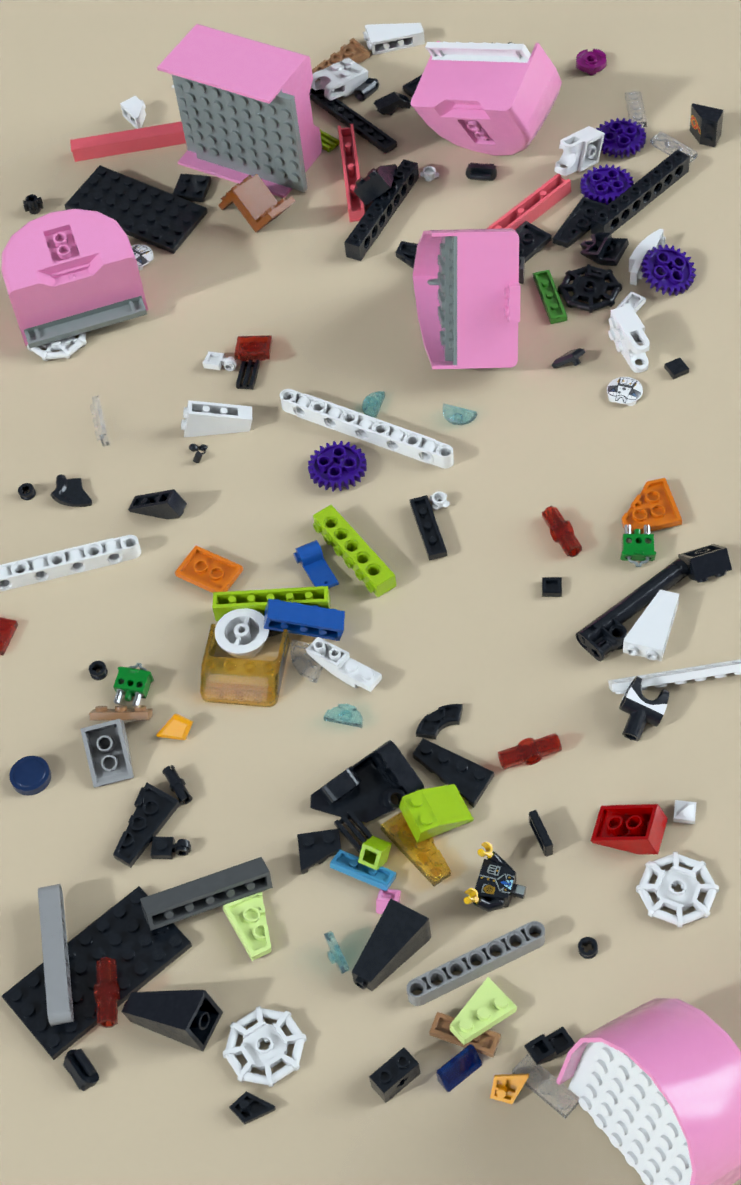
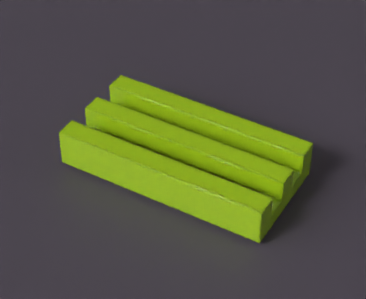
M320 130L323 150L331 152L340 145L338 139Z

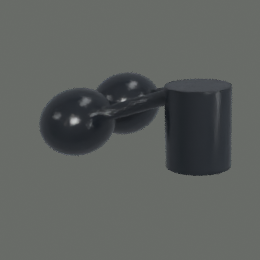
M197 444L189 445L190 451H197L193 458L195 463H200L202 455L206 453L208 448L207 445H200L199 450Z

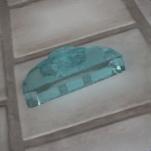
M377 391L366 396L362 403V410L365 415L377 418L385 398V391Z
M443 404L444 418L454 425L468 424L477 417L476 411Z
M338 704L337 707L327 710L323 717L324 721L359 728L363 727L361 713L355 706L350 704Z
M333 932L325 933L324 937L330 950L327 952L331 964L336 963L341 974L349 971L350 968Z

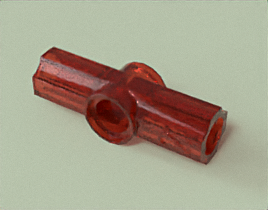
M547 507L542 512V518L550 528L552 539L560 544L567 556H577L582 551V546L574 535L571 523L568 520H564L557 507Z
M554 733L536 740L534 738L523 739L518 743V746L499 751L498 757L502 768L505 770L523 763L526 765L536 764L542 757L562 751V746L558 735Z
M106 957L97 961V983L94 985V995L97 1003L98 1026L109 1028L118 1024L117 1001L120 1000V989L117 981V962L115 959Z

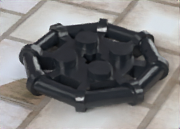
M591 264L573 271L568 270L561 285L558 286V293L566 301L567 307L589 311V313L607 306L612 307L615 304L618 293L622 290V284L617 281L611 269L606 270L591 266ZM608 290H612L610 295L607 294ZM572 291L574 295L571 297L568 292ZM578 300L588 302V304L579 302Z

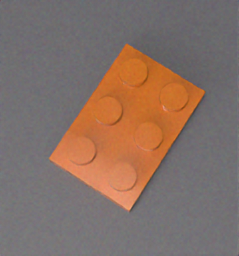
M195 546L175 571L176 577L209 592H227L242 573L243 567L199 546Z

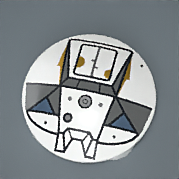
M138 244L131 246L140 271L143 269V266L154 259L153 251L146 245Z
M631 377L616 378L607 387L610 402L627 404L628 406L635 405L643 393L641 383Z

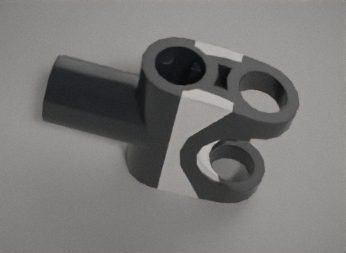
M638 676L629 685L619 706L620 710L630 714L622 735L633 741L640 740L646 722L655 727L659 725L669 699V691L665 689L660 692L657 699H646L641 691L642 678Z

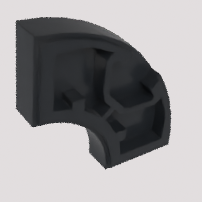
M463 704L441 706L438 710L429 715L427 714L418 725L416 737L436 739L439 732L445 727L459 725Z

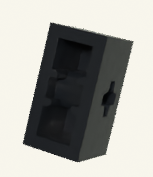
M403 1047L369 1076L371 1087L387 1103L421 1074L419 1063Z

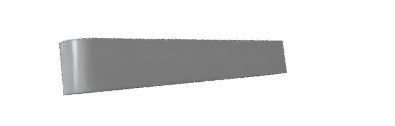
M60 884L38 888L47 1014L50 1026L74 1021L64 899Z
M538 921L529 922L412 979L407 984L409 1002L414 1006L424 1005L540 948L545 942V928L543 924ZM535 932L539 933L540 935L538 937H532L530 934ZM518 942L521 945L515 947L512 946L511 943ZM495 951L501 953L499 956L491 955ZM474 961L481 962L478 966L472 965ZM456 970L462 972L460 975L452 974ZM435 980L442 981L440 985L432 984ZM415 990L422 991V993L419 995L412 994V992Z

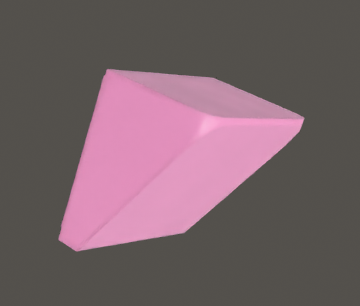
M380 889L376 899V913L383 914L390 899L400 902L401 891L393 889L384 891Z

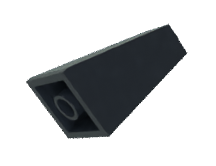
M390 899L352 970L355 985L361 989L367 988L373 991L431 939L429 918Z
M205 990L132 992L121 1011L130 1022L200 1051H204L223 1014V1011Z

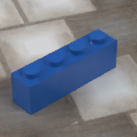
M268 599L263 629L340 641L344 631L345 611L322 608L315 605H304L297 602H286L279 599Z

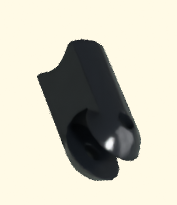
M368 78L354 90L355 97L359 101L367 99L379 88L378 80L376 78Z

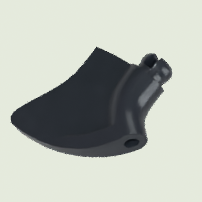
M63 474L56 477V489L50 495L57 503L71 507L92 505L91 498L83 490L81 478L66 479V476Z

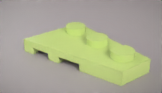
M262 892L223 905V911L250 959L253 961L271 953V942Z
M487 977L452 1021L450 1031L465 1045L515 1013L517 1006Z

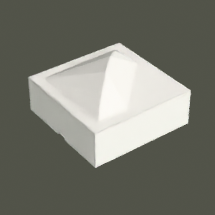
M675 800L673 822L695 824L697 802Z

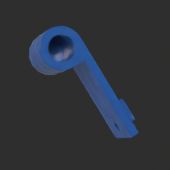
M317 540L295 548L294 558L297 564L301 563L314 587L328 586L329 589L339 585L338 580L324 559L322 549Z

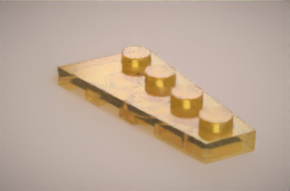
M402 812L381 824L382 832L433 886H436L451 875V870L441 852L434 845L433 838L431 837L417 843Z

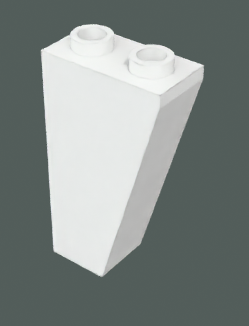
M421 23L365 25V32H363L367 48L371 50L372 55L425 44L424 30Z
M188 400V405L183 410V418L185 419L181 421V430H184V437L249 432L252 424V406Z
M659 590L624 638L623 653L631 656L645 657L649 660L662 661L678 608V593Z

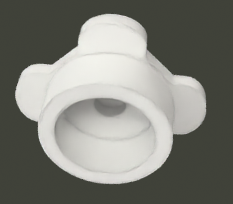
M427 166L420 173V176L424 177L427 182H430L434 178H438L439 173L436 172L435 167Z
M438 491L429 497V500L432 502V509L434 510L450 505V502L447 501V494Z

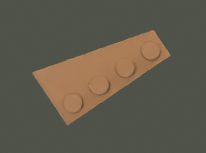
M352 38L349 40L350 43L348 45L344 44L340 47L341 50L339 52L331 54L330 59L322 61L313 68L312 74L346 58H350L358 64L369 58L370 52Z

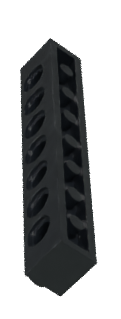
M679 150L673 152L591 218V234L599 232L614 233L689 172L690 156Z
M403 159L396 169L391 188L373 201L344 242L346 257L358 261L363 259L419 179L418 163Z

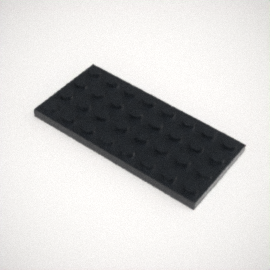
M101 165L98 166L65 204V210L82 209L98 211L116 220L127 235L173 254L208 213L206 207Z
M140 886L67 943L74 1013L73 1022L50 1026L47 1014L44 963L2 995L4 1001L53 1060L123 1004L132 992L140 990L192 947L191 942L174 923L150 930L140 901L141 898L148 895Z

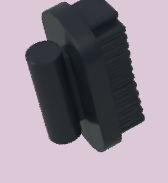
M471 162L468 164L465 174L470 180L493 181L497 177L496 165Z
M73 1049L68 1051L64 1058L63 1066L71 1074L79 1090L85 1091L96 1085L99 1075L83 1050Z

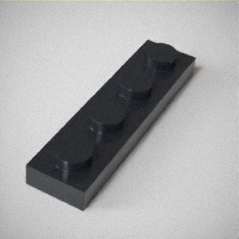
M428 496L409 499L429 561L446 557L447 550Z

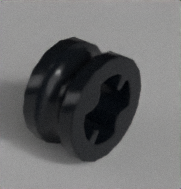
M24 483L18 488V493L23 500H31L36 495V491L30 483Z
M94 661L89 666L90 675L94 680H102L108 674L106 665L102 661Z
M584 937L578 943V951L583 958L591 959L598 953L597 942L592 937ZM591 944L593 950L585 952L583 946Z

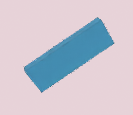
M341 849L331 860L330 868L384 891L388 890L396 878V872L382 866L378 870L358 863V856Z

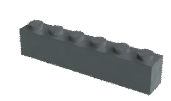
M259 857L141 898L140 901L149 928L154 930L273 888L270 871L263 858Z

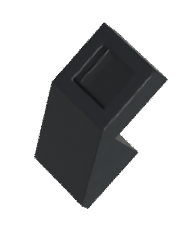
M392 92L373 103L377 107V111L383 115H392L397 106L409 109L411 107V101L408 97L397 92Z

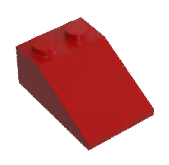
M658 804L601 806L591 842L638 855L659 854L668 818Z

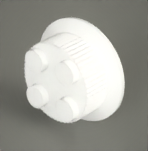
M248 608L236 609L228 612L218 621L215 628V638L218 645L230 655L241 659L254 658L262 650L268 638L269 629H263L264 616L260 612Z

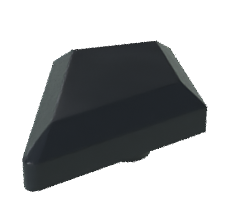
M578 348L567 352L554 361L552 364L553 369L569 362H573L574 366L581 363L579 357L586 353L585 350Z
M247 1091L229 1107L244 1125L276 1110L274 1105Z

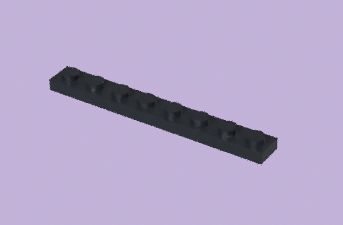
M310 89V100L346 126L350 127V124H353L354 132L386 154L397 147L396 140L338 99L330 101L325 98L324 89Z

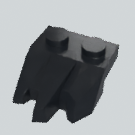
M599 232L591 235L592 240L583 241L580 244L583 249L580 253L600 265L617 266L629 242L626 238H612L611 233Z

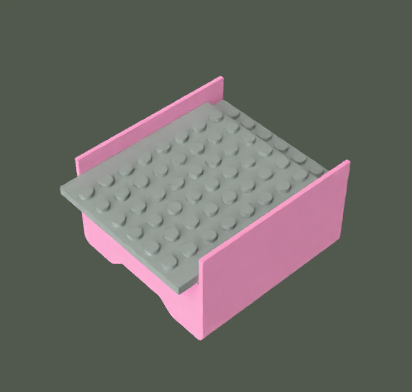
M196 24L157 67L159 71L172 74L187 145V151L180 158L178 164L239 184L247 176L251 175L253 177L258 174L270 192L282 198L286 197L292 189L305 192L308 189L306 171L322 151L320 128L313 124L309 95L313 81L310 57Z

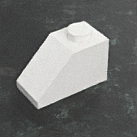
M134 96L120 103L123 116L136 129L142 128L146 117V106L143 100Z

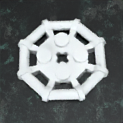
M86 332L79 334L78 338L71 336L34 348H29V345H27L29 351L42 357L44 361L59 358L69 359L74 352L86 345Z
M673 852L671 855L652 862L648 861L645 864L646 868L639 885L636 886V892L640 894L651 918L656 917L675 924L677 927H682V925L703 917L707 918L710 915L709 911L716 893L719 892V886L713 881L704 861L700 862L680 855L678 852ZM673 863L671 869L665 871V869H660L661 867ZM679 864L691 867L693 869L689 870L679 866ZM652 874L658 876L655 884H649ZM700 874L705 884H700L696 879V875ZM679 884L683 891L675 892L671 887H676ZM655 892L658 900L655 905L649 893ZM700 892L707 893L703 904L697 900ZM663 906H665L667 908L676 910V915L662 911L661 909L663 908ZM692 906L696 909V911L682 916V911H687Z
M258 1006L256 1010L242 1019L231 1023V1030L226 1049L223 1051V1057L228 1060L240 1082L247 1081L273 1087V1084L294 1070L298 1071L304 1042L307 1039L306 1035L301 1032L292 1019L289 1011L281 1012ZM263 1018L274 1019L277 1022L276 1024L272 1023V1025L267 1024ZM255 1020H258V1023H256L249 1029L246 1030L244 1028L250 1023L254 1022ZM286 1025L292 1035L286 1037L281 1028ZM238 1034L242 1035L243 1043H241V1046L235 1047ZM264 1041L265 1043L270 1042L271 1044L268 1046V1049L260 1050V1043ZM288 1044H295L292 1057L287 1056ZM243 1054L247 1061L244 1067H242L236 1056ZM282 1061L286 1064L272 1074L271 1068ZM254 1067L258 1070H265L266 1075L250 1072Z

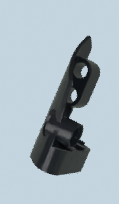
M389 740L311 794L310 808L339 817L346 815L351 810L361 822L367 823L399 808L403 796L425 788L398 747ZM392 794L398 797L399 802L397 805L391 802L390 797Z

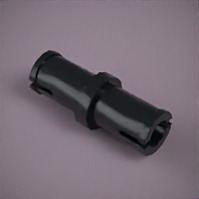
M171 765L164 768L162 772L170 784L169 788L172 792H175L180 804L184 805L185 803L186 805L191 802L192 796L185 787V781L176 772L175 767Z

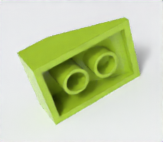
M455 784L415 791L403 796L399 805L417 843L474 820Z

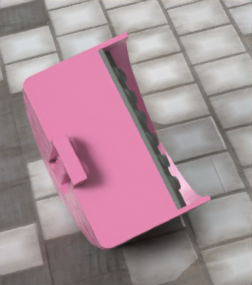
M511 228L423 231L417 245L413 268V284L419 326L432 369L514 367L518 361V322H520L521 291L519 284V235Z

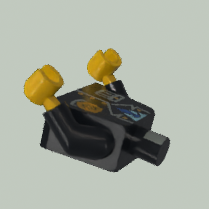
M482 843L481 845L486 849V852L483 849H479L477 853L481 857L487 856V859L483 861L475 889L469 888L465 891V894L469 896L464 898V903L471 904L473 902L475 906L490 912L503 907H509L512 896L524 899L527 887L516 884V872L504 859L493 851L491 843Z

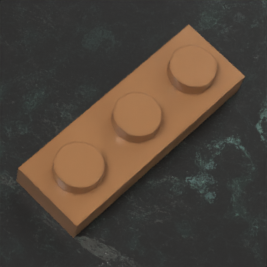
M144 705L135 706L134 709H127V706H115V709H107V706H96L89 713L90 720H149L153 713L152 709H146Z
M437 1012L429 1031L430 1036L494 1058L501 1034L487 1030L463 1045L450 1031V1024L455 1018Z

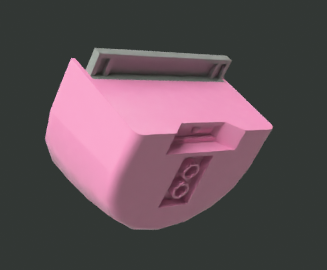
M69 209L50 212L29 221L11 236L2 252L1 271L25 346L29 345V348L147 315L148 307L140 273L128 236L116 220L98 211Z

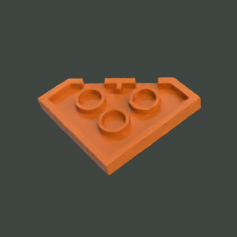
M665 478L647 481L642 492L632 502L628 512L623 515V528L626 524L627 527L630 524L631 534H634L635 529H640L641 534L644 533V525L646 524L647 526L650 525V532L682 525V518Z

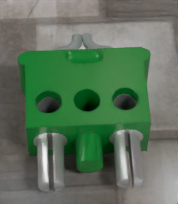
M626 524L624 526L625 534L622 536L620 559L634 563L636 567H641L642 564L648 561H654L656 551H654V534L650 533V525H644V534H641L640 529H635L634 534H631V525L628 524L627 527Z
M141 663L129 666L128 668L118 667V674L113 686L116 691L113 702L120 704L123 695H125L124 699L126 701H131L132 696H134L132 706H139L141 698L147 697L151 682L154 681L151 672L143 668Z

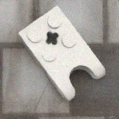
M346 58L313 73L311 88L314 90L324 89V97L330 101L341 96L345 98L354 94V90L368 79V70L352 59Z
M588 126L561 139L559 149H563V154L560 160L556 162L554 171L567 176L597 164L605 133Z
M630 304L611 310L609 318L610 330L608 331L610 340L615 342L617 351L621 352L633 372L641 373L646 371L649 361L645 352L649 351L650 342L645 335L643 323ZM640 359L643 365H637L635 361Z

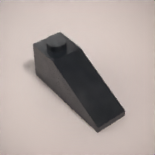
M175 489L135 496L128 510L132 513L162 519H173L181 517L187 503Z

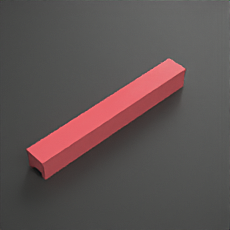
M182 121L70 140L71 152L75 162L186 143Z
M350 124V127L341 128V125H338L349 221H360L365 214L364 203L354 192L355 183L360 178L353 124Z
M556 174L486 229L511 228L516 230L525 221L532 223L571 193V180L569 178L565 180L561 178V174Z

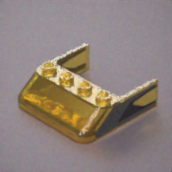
M211 624L201 665L200 693L202 699L211 703L258 707L274 706L278 702L290 646L288 630H283L277 659L274 661L214 657L217 646L215 638L216 625Z

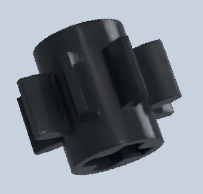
M34 194L28 195L23 200L25 212L29 211L30 214H38L43 208L41 197L37 198Z

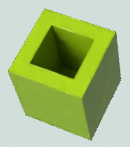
M375 836L370 837L362 844L358 863L378 870L387 862L392 843Z

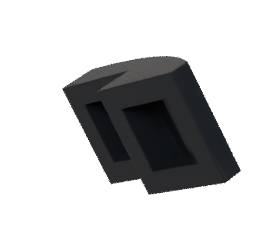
M562 1026L548 1036L544 1034L525 1044L524 1047L534 1062L539 1065L568 1053L575 1045V1042Z

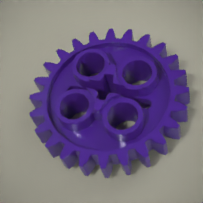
M619 118L616 121L610 119V123L604 121V125L600 124V127L596 128L605 133L601 148L603 155L608 153V157L614 155L615 158L618 155L621 158L624 155L630 157V153L636 155V151L640 152V149L644 148L646 143L645 129L641 128V124L637 125V121L631 123V119L625 121V118L622 121Z
M606 164L603 168L599 165V169L593 167V171L588 170V174L584 173V177L581 178L580 189L581 194H584L585 198L588 197V199L608 205L630 188L634 181L633 177H630V172L626 173V169L620 170V166L614 168V165L608 167Z
M667 244L664 248L659 245L658 248L653 247L652 250H648L642 259L640 271L644 272L642 278H647L645 283H651L650 288L656 287V292L662 290V295L668 292L669 296H671L674 292L677 296L679 292L683 294L685 290L690 288L696 276L694 274L696 269L692 268L694 263L689 262L691 257H685L686 252L681 254L680 248L676 251L674 246L670 249Z
M333 441L331 446L329 443H326L325 448L320 446V451L314 450L315 455H311V460L308 461V471L314 484L318 483L319 488L325 486V490L332 487V492L336 488L342 491V487L348 490L350 484L355 487V481L361 482V477H365L364 472L367 471L365 454L362 453L361 448L357 449L356 445L350 447V442L343 445V441H340L339 444Z

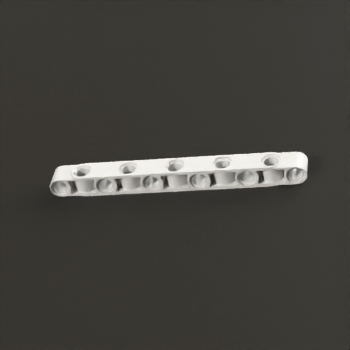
M285 389L280 393L282 409L287 413L424 463L445 469L452 467L454 464L453 448L448 444L292 389Z
M126 535L0 565V592L138 558L141 554L139 541L135 535Z

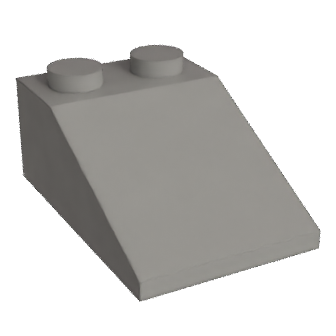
M116 719L80 729L94 788L134 778L128 738L123 720Z

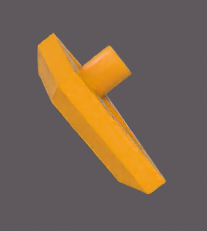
M175 713L156 736L186 740L193 721Z
M529 1074L495 1075L490 1098L513 1104L527 1081Z

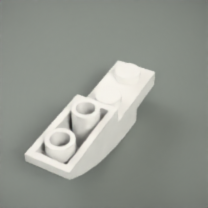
M659 229L647 236L629 258L631 285L637 286L639 279L642 280L644 272L640 271L642 268L641 263L648 250H652L653 247L658 248L659 245L664 246L666 237L663 236L664 229Z
M317 637L306 649V652L322 667L355 689L357 686H360L371 692L382 680L381 673L350 658L349 652L320 637Z

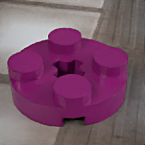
M593 49V51L583 50L576 57V68L590 76L596 75L597 72L602 71L607 65L606 54L598 49Z

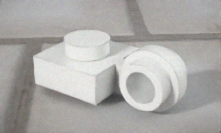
M208 351L203 361V367L206 369L220 370L222 365L227 371L236 369L237 360L234 357L225 358L224 353Z

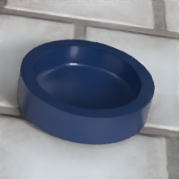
M26 756L12 766L9 778L13 788L18 793L27 796L35 795L42 792L49 785L51 770L43 758Z

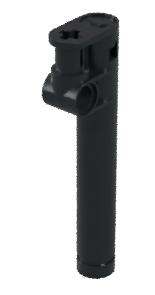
M676 559L578 631L576 639L579 644L600 662L604 660V655L608 652L623 649V641L627 635V630L622 624L650 604L659 590L667 591L689 575L690 571L687 564L681 559Z

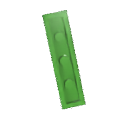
M550 270L533 273V279L550 324L567 321V314Z

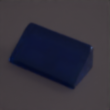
M469 1044L437 1070V1080L447 1092L453 1090L482 1066V1061L475 1047Z

